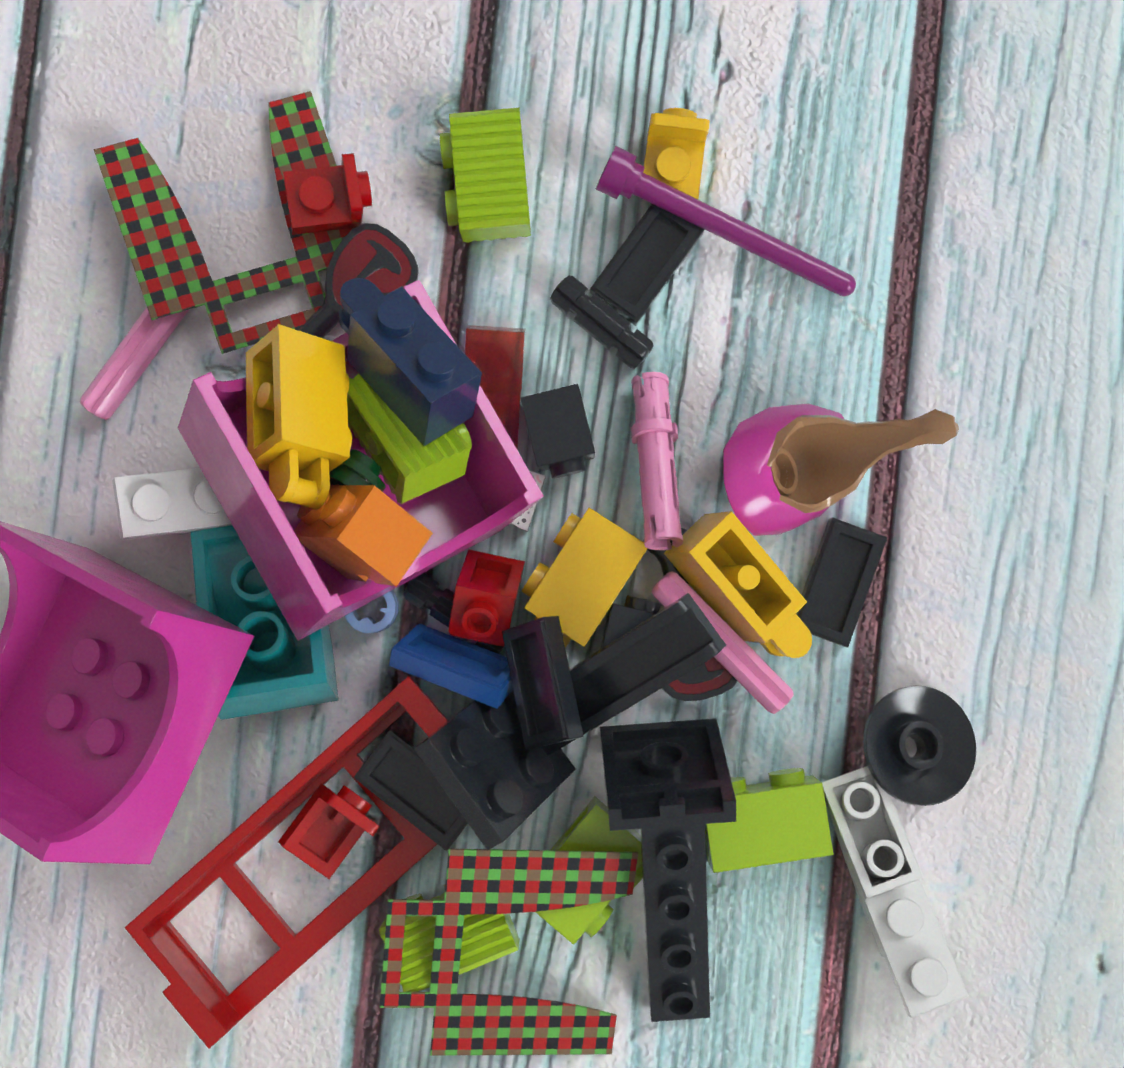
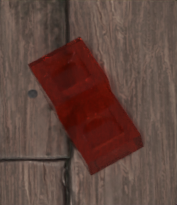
M468 325L466 328L465 355L482 372L480 386L518 450L526 329Z

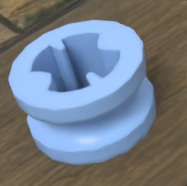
M391 590L382 595L386 600L387 608H380L381 612L386 613L380 622L376 623L372 617L361 619L358 616L357 610L345 615L347 622L354 629L362 633H378L388 629L395 622L399 613V601L396 593Z

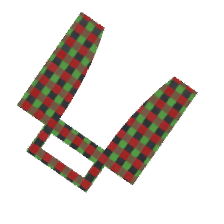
M311 91L269 102V129L274 169L287 227L297 257L212 281L201 249L179 202L139 138L94 149L151 320L205 305L221 354L256 344L278 324L299 330L323 305L325 292L318 271L328 269L336 248L354 228L292 235L283 171L337 166ZM301 282L304 283L312 309L232 332L223 305Z
M449 849L444 900L388 899L380 1008H434L430 1056L612 1054L616 1014L590 1007L537 998L492 994H457L464 915L538 912L577 907L633 895L638 852ZM405 916H436L430 992H399Z

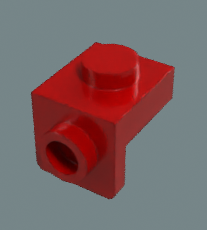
M321 783L279 839L278 843L314 870L330 879L364 831L374 836L380 826L366 816L373 806L345 785L336 794Z

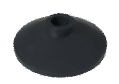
M926 686L900 688L884 696L872 709L867 719L863 736V748L868 768L880 787L895 799L916 806L940 804L958 794L968 782L976 761L975 735L963 709L947 694ZM908 736L915 741L917 747L916 754L913 757L908 755L905 748V740Z

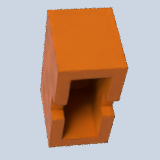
M330 485L328 497L321 508L311 509L301 505L297 514L301 521L294 530L301 544L345 578L364 582L370 578L377 584L396 587L433 534L375 485Z

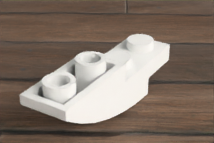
M200 468L114 477L112 480L121 540L179 533L180 535L191 533V531L232 525Z
M868 766L822 782L825 802L849 873L881 956L885 957L907 1015L912 1018L969 997L921 881L924 878L891 796L876 782Z

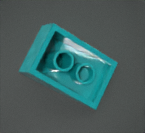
M233 525L191 531L196 605L254 635L218 717L224 720L339 701L329 624L298 641Z

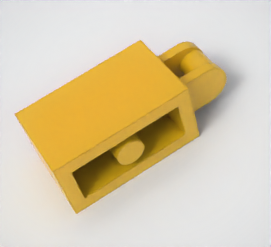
M278 324L245 353L247 449L257 467L269 471V488L277 501L319 509L324 505L329 494L330 471L350 458L352 433L348 427L347 394L349 390V376L346 373L345 346Z
M591 508L587 509L582 518L574 513L570 514L553 541L562 550L550 568L540 562L521 591L530 597L524 609L536 616L534 620L542 617L559 616L565 648L571 639L583 647L586 646L648 549L644 546V542Z
M732 511L704 514L683 534V544L681 546L675 547L672 544V549L666 550L663 553L697 594L744 641L758 642L769 654L774 656L800 658L810 650L812 645L811 632L796 614L807 601Z

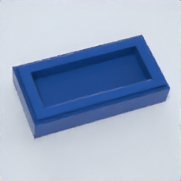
M423 624L416 625L392 648L389 666L496 709L513 691L507 657Z

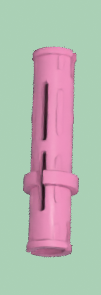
M661 372L642 373L644 385H642L641 377L638 375L634 376L631 380L635 403V424L631 427V438L633 444L637 443L639 453L641 498L644 515V546L651 550L672 549L670 540H672V544L675 547L683 544L673 444L678 439L677 424L675 422L672 423L668 376Z

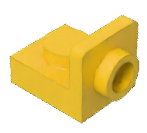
M668 108L663 110V113H652L648 128L643 173L698 199L705 142L710 121L697 118L695 112L684 108Z

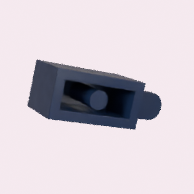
M353 278L346 281L340 291L342 306L339 311V324L349 335L347 361L422 445L426 446L473 417L482 372L401 286L384 295L375 284L367 279Z

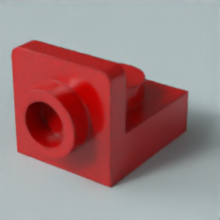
M354 153L342 154L341 165L283 171L292 235L349 229L362 225L363 207L372 206V195L368 172H357Z
M468 549L455 588L448 630L449 634L460 638L504 646L502 631L510 629L525 561Z

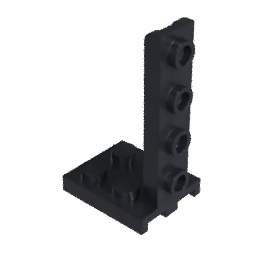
M689 593L570 668L583 735L707 662L726 646L723 639ZM514 690L497 709L472 700L414 748L487 851L504 842L576 770L561 749L576 739L542 748L525 750Z
M717 719L600 727L601 750L610 831L640 829L651 1022L710 1018L705 824L737 822L736 798Z

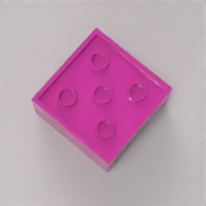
M420 280L404 286L403 288L455 343ZM344 333L332 341L345 346L346 373L349 378L353 379L358 372L347 361L349 335ZM212 372L193 379L178 430L298 641L397 588L396 586L377 584L370 578L366 582L347 579L301 544L294 532L301 521L297 517L301 505L276 500L269 488V471L259 469L247 449L246 377L230 381H217ZM479 386L474 415L463 422L468 429L472 441L465 475L403 504L397 502L395 494L391 493L390 487L385 484L383 476H378L386 486L383 493L433 533L397 587L499 533L544 497L481 386ZM350 429L352 433L351 449L358 450L367 455L365 449L361 447L358 438H355L352 429Z
M0 521V553L4 558L9 575L8 609L0 634V833L42 862L150 864L254 635L87 547Z

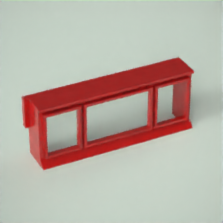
M410 676L402 681L124 927L171 983L162 993L208 1049L437 845L436 842L353 778L365 763L359 753L406 712H408L428 737L448 721ZM345 768L404 839L300 932L295 934L236 862L308 800L321 783L323 785L326 784L341 769ZM218 878L225 882L280 948L231 993L226 990L170 922Z

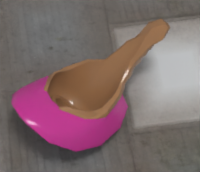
M808 403L769 407L740 422L723 449L724 485L727 497L735 516L754 536L780 535L821 516L831 505L856 490L867 470L889 453L923 444H944L957 436L959 426L955 422L954 416L937 409L911 420L894 419L890 421L856 423L845 420L841 413Z

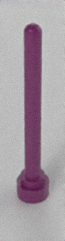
M618 146L614 147L597 183L596 190L614 199H617L619 195L630 199L633 194L839 296H849L854 292L856 281L852 275L643 173L645 166L635 162L636 155Z

